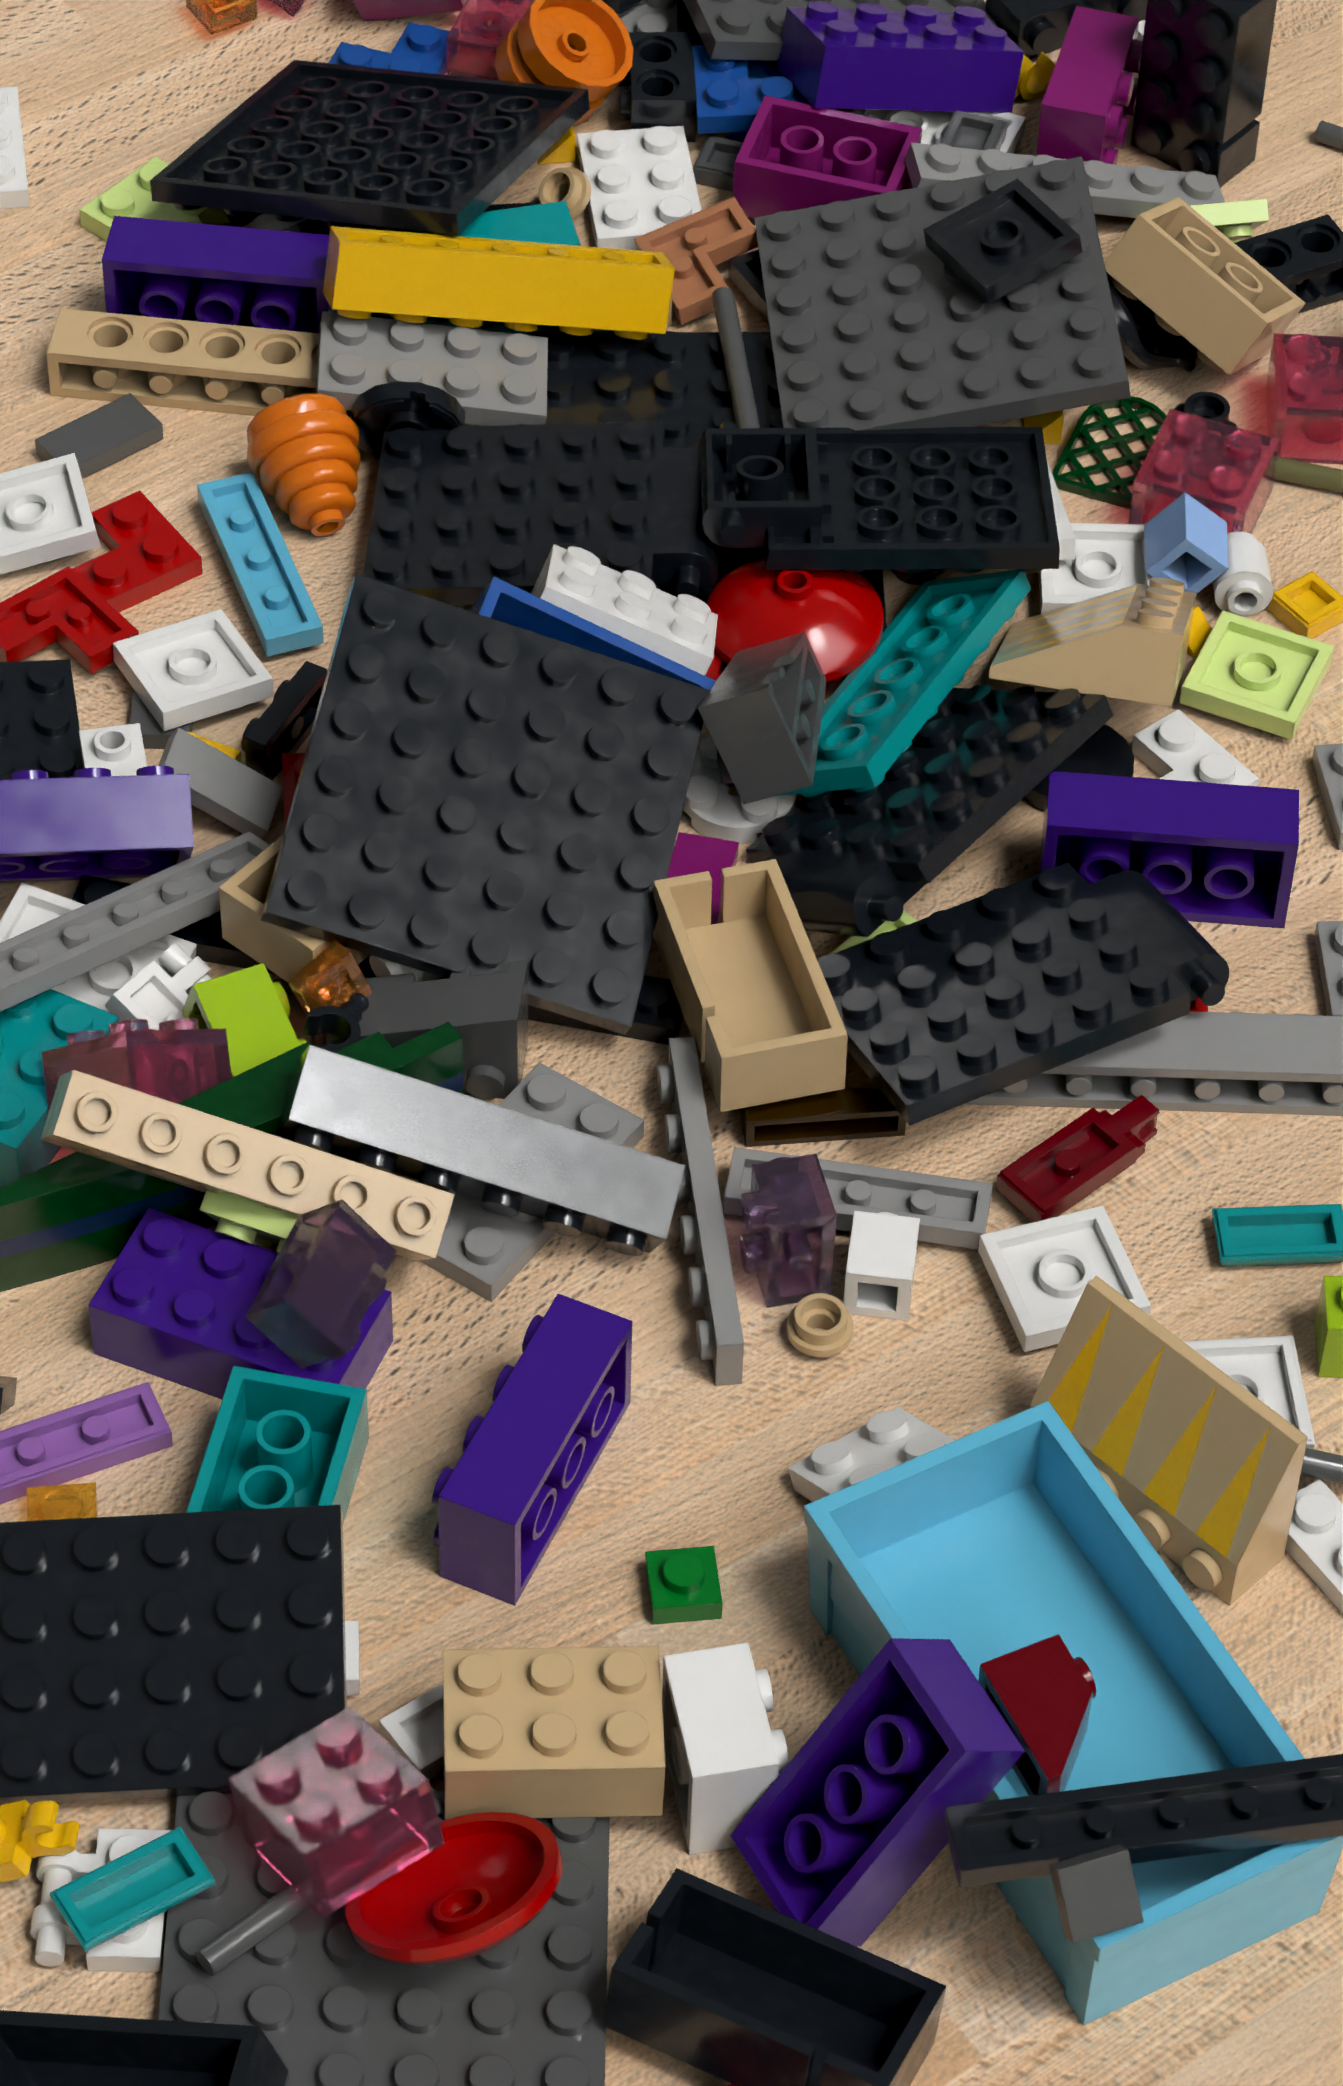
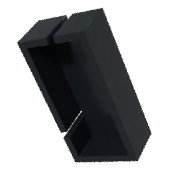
M1147 0L1131 145L1180 172L1199 171L1208 175H1216L1220 188L1255 161L1260 122L1255 120V118L1262 112L1277 0Z
M676 1868L648 1911L646 1924L640 1923L612 1967L603 2026L737 2086H910L934 2045L946 1985Z
M0 2010V2086H285L288 2069L260 2026Z

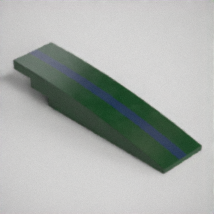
M449 1021L394 1048L378 1031L334 1052L463 1094V1038ZM308 1041L178 1104L292 1141L291 1139L276 1135L296 1061L307 1047L312 1044ZM76 1151L0 1187V1292L117 1259L148 1208L206 1228L216 1226L218 1222L199 1210L205 1195L204 1192ZM330 1152V1154H333V1155H336V1156H339V1157H342V1158H345V1159H348V1160H351V1161H354V1162H355L354 1159H351V1158H348V1157H345V1156H342V1155H339V1154Z

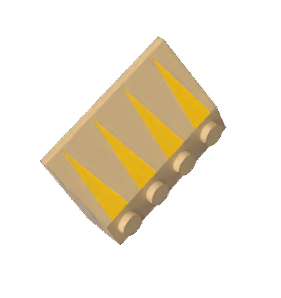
M1155 577L1150 578L1149 585L1135 584L1013 622L990 666L989 678L1060 690L1074 688L1079 693L1105 695L1110 698L1172 707L1186 662L1197 593L1184 591L1185 583L1181 581Z
M1096 1275L1087 1283L1032 1399L1030 1408L1049 1401L1153 1548L1161 1551L1180 1566L1193 1584L1202 1590L1211 1591L1230 1606L1284 1558L1308 1436Z

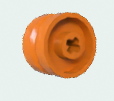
M534 0L521 19L514 24L496 48L495 69L501 81L588 89L590 110L573 125L575 127L588 121L605 98L624 79L632 67L634 48L626 26L616 12L602 0Z

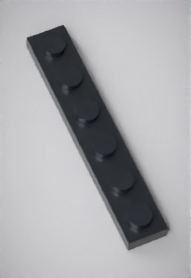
M1343 1754L946 1807L944 1825L959 1887L1051 1875L1049 1864L1118 1844L1128 1849L1131 1864L1342 1836Z

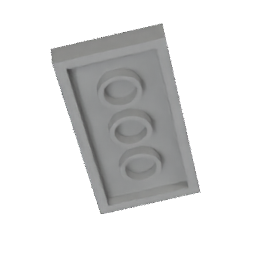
M322 311L319 330L316 393L335 397L344 405L346 410L352 411V405L359 395L376 385L395 381L420 382L440 388L455 397L465 410V424L499 426L546 423L548 337L428 323H407L377 317L352 319L343 317L338 313Z
M540 1062L499 1104V1106L630 1148H634L644 1137L643 1119ZM457 1192L452 1202L436 1258L422 1260L421 1262L492 1302L555 1232L546 1229L542 1225L544 1219L519 1212V1215L514 1217L498 1215L483 1209L480 1206L481 1199Z

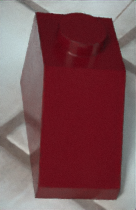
M1057 1634L980 1664L978 1682L1025 1750L1012 1768L1028 1796L1065 1791L1087 1732L1091 1701L1096 1696L1094 1678L1088 1665L1081 1657L1073 1658L1060 1635Z

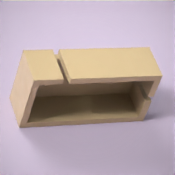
M776 859L721 869L720 922L717 924H711L712 878L709 871L655 880L653 896L658 917L653 937L691 1037L695 1036L696 1049L700 1061L705 1062V1074L719 1111H730L845 1089L848 1034Z

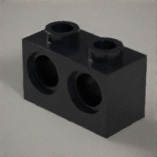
M628 32L634 48L631 69L618 85V87H628L619 88L620 121H630V129H644L655 126H684L687 142H695L697 99L692 32Z
M1328 214L1235 242L1239 248L1306 303L1299 313L1343 300V231Z

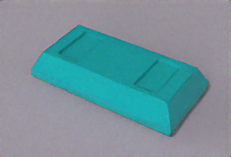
M1342 1204L1212 1208L1211 1213L1220 1264L1224 1267L1343 1262Z
M178 1827L50 1892V1897L84 1952L206 1891L216 1885V1882L182 1828Z

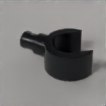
M355 992L350 995L347 1002L341 1003L339 1007L322 1006L310 1011L306 1016L303 1035L311 1036L328 1033L339 1037L343 1043L318 1046V1048L331 1052L339 1051L359 1041L361 1034L359 1022L362 1019V1013L369 1007L368 999L363 994Z

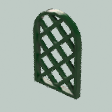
M1132 396L1131 398L1090 405L1077 421V425L1052 472L1057 489L1136 511L1164 452L1168 448L1170 424L1166 414L1155 404ZM1121 407L1124 414L1108 418L1104 410ZM1096 414V416L1099 418V421L1087 424L1090 421V419ZM1150 415L1160 425L1146 428L1139 418ZM1131 421L1137 431L1120 435L1114 425ZM1106 428L1112 438L1096 443L1089 432ZM1163 433V437L1158 445L1152 436ZM1081 436L1087 445L1074 449ZM1144 439L1150 449L1133 453L1127 443ZM1118 446L1125 455L1108 460L1102 450ZM1093 453L1099 463L1083 468L1076 457ZM1153 457L1147 470H1145L1140 461ZM1068 461L1074 471L1061 474ZM1131 464L1137 474L1121 478L1114 469ZM1106 471L1112 481L1096 486L1089 475ZM1080 478L1083 483L1076 482L1073 480ZM1140 482L1133 496L1127 486ZM1118 489L1121 494L1112 492V490Z

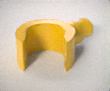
M1041 52L1035 64L1023 54L1015 98L1020 95L1025 100H1035L1045 94L1055 63L1043 52Z

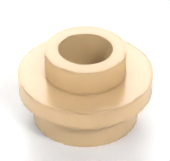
M573 167L551 170L543 178L539 187V200L541 204L566 201L572 220L583 212L591 196L589 178L586 174Z
M815 1293L804 1297L792 1309L787 1319V1336L789 1341L797 1350L809 1356L829 1357L836 1355L850 1344L853 1337L854 1323L851 1314L841 1300L829 1294ZM815 1328H823L825 1330H815Z

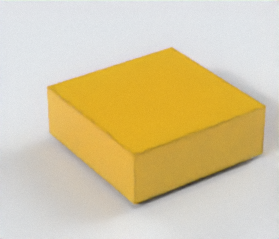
M1311 571L1273 592V597L1267 606V610L1295 634L1313 639L1343 622V596L1314 571Z

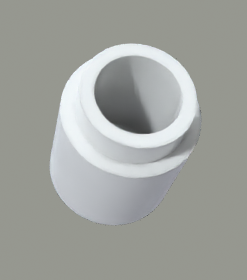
M1236 531L1228 533L1229 569L1212 582L1215 602L1222 611L1224 610L1242 617L1251 616L1265 609L1273 597L1267 552L1263 544L1247 532Z

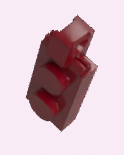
M1140 1095L1113 1115L1107 1110L1098 1112L1095 1108H1091L1001 1170L1000 1174L997 1175L996 1189L1032 1222L1057 1217L1130 1167L1144 1154L1145 1143L1157 1134L1156 1122L1157 1115L1160 1114L1159 1109L1143 1095Z

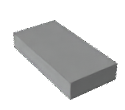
M178 727L168 738L159 765L174 768V774L190 775L191 804L243 834L251 832L261 839L268 832L283 787Z

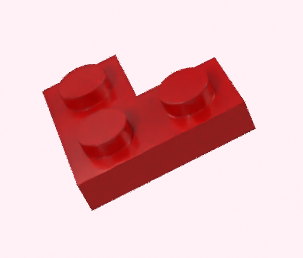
M140 490L92 512L98 537L110 551L72 568L74 572L118 612H122L203 574L202 557Z
M69 566L0 603L1 662L22 661L57 641L85 669L93 674L114 662L113 642L139 635V631Z

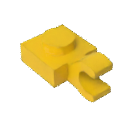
M26 1800L0 1805V1883L28 1877L32 1858L46 1855L60 1856L73 1852L76 1847L80 1824L76 1820L55 1823L59 1808L55 1801H39L30 1804Z

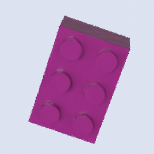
M1076 6L1041 104L1036 156L1049 155L1060 159L1082 157L1083 161L1098 160L1106 164L1117 165L1118 150L1114 148H1124L1130 120L1125 115L1134 116L1138 84L1134 83L1133 73L1139 74L1143 42L1137 40L1139 17Z
M765 95L734 161L733 197H735L746 216L755 218L781 211H793L825 205L834 201H846L883 194L888 191L911 189L913 187L904 159L911 142L921 143L922 128L828 108H814L809 104Z

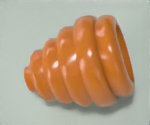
M321 393L300 394L268 405L255 415L247 427V442L249 444L247 447V461L250 470L260 478L262 489L275 499L276 505L283 512L289 514V520L297 528L311 530L315 536H326L341 530L345 525L344 519L351 515L356 505L354 496L358 486L356 472L360 467V453L358 451L359 430L356 423L346 414V409L342 403L333 396Z

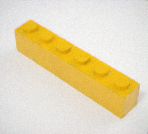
M330 226L323 294L332 309L337 310L339 315L352 319H368L371 317L372 312L393 314L395 319L407 323H425L427 316L449 318L450 323L462 327H480L483 325V321L504 322L507 328L517 331L531 332L536 331L538 325L559 326L562 332L572 335L587 336L593 333V329L614 330V334L622 338L642 340L647 338L648 333L666 334L675 268L663 252Z

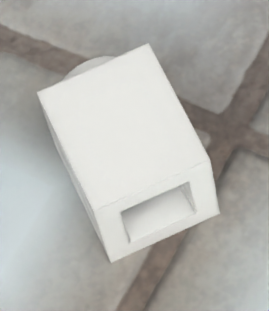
M854 1211L843 1301L850 1314L904 1321L909 1320L920 1218L898 1216L889 1212L871 1213Z

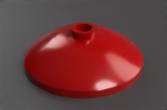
M765 556L747 562L727 574L715 586L707 602L711 612L718 615L714 651L727 665L737 651L805 632L826 677V682L843 677L863 664L876 650L883 632L882 602L874 587L860 573L850 574L838 570H784L782 572L766 570Z
M484 1812L447 1819L406 1836L371 1861L359 1874L348 1893L345 1905L346 1919L356 1942L367 1952L386 1960L408 1965H434L470 1958L484 1953L511 1938L538 1916L560 1881L563 1870L562 1854L551 1830L538 1820L525 1815L508 1812Z

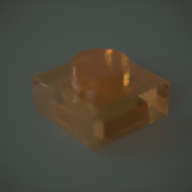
M186 0V7L211 35L232 29L235 26L258 18L256 0Z
M337 941L331 943L288 981L306 1016L310 1011L318 1007H339L341 1003L349 1000L352 993L358 992L365 997L372 993L351 951Z

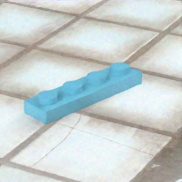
M250 472L198 484L199 505L266 656L269 657L323 644V625L254 474Z

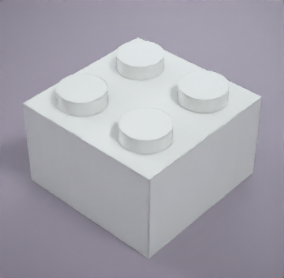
M749 1642L664 1655L662 1686L664 1750L689 1855L736 1848L737 1846L730 1835L789 1764L782 1729L770 1730L766 1714L767 1712H773L774 1707L770 1677L767 1669L755 1670Z

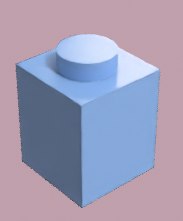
M1186 492L1144 524L1145 572L1153 578L1178 580L1185 583L1184 591L1198 593L1229 569L1227 522Z

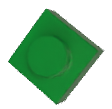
M714 1546L645 1551V1573L653 1625L722 1619L723 1602Z

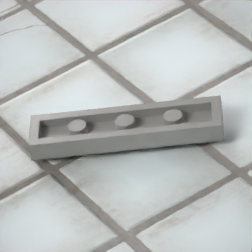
M734 1147L724 1195L723 1213L852 1231L854 1211L871 1213L889 1212L898 1216L920 1218L918 1241L979 1249L980 1235L986 1234L993 1183Z

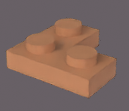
M735 197L634 239L636 250L663 252L674 266L672 310L681 325L713 312L712 293L717 288L728 287L715 265L758 248L756 230Z

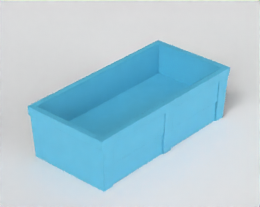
M1049 1401L804 1506V1519L808 1531L810 1611L826 1635H833L859 1676L890 1638L950 1639L977 1680L979 1678L980 1664L1057 1634L1060 1635L1073 1658L1081 1657L1086 1662L1094 1678L1096 1696L1091 1701L1087 1732L1065 1791L1305 1759ZM1011 1767L983 1802L1028 1796ZM1343 1835L1131 1864L1144 1922L1075 1943L1064 1936L1051 1875L995 1883L1065 1988L1064 1997L1084 2026L1318 1914L1343 1850Z

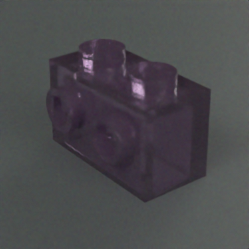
M817 1153L792 1158L779 1157L769 1162L752 1164L750 1192L741 1194L742 1215L748 1233L739 1235V1250L745 1273H756L766 1308L798 1303L804 1297L815 1293L831 1295L837 1214Z
M343 1199L301 1214L292 1227L245 1317L300 1368L328 1359H340L358 1342L361 1335V1330L358 1327L370 1304L385 1289L387 1280L384 1276L397 1251Z

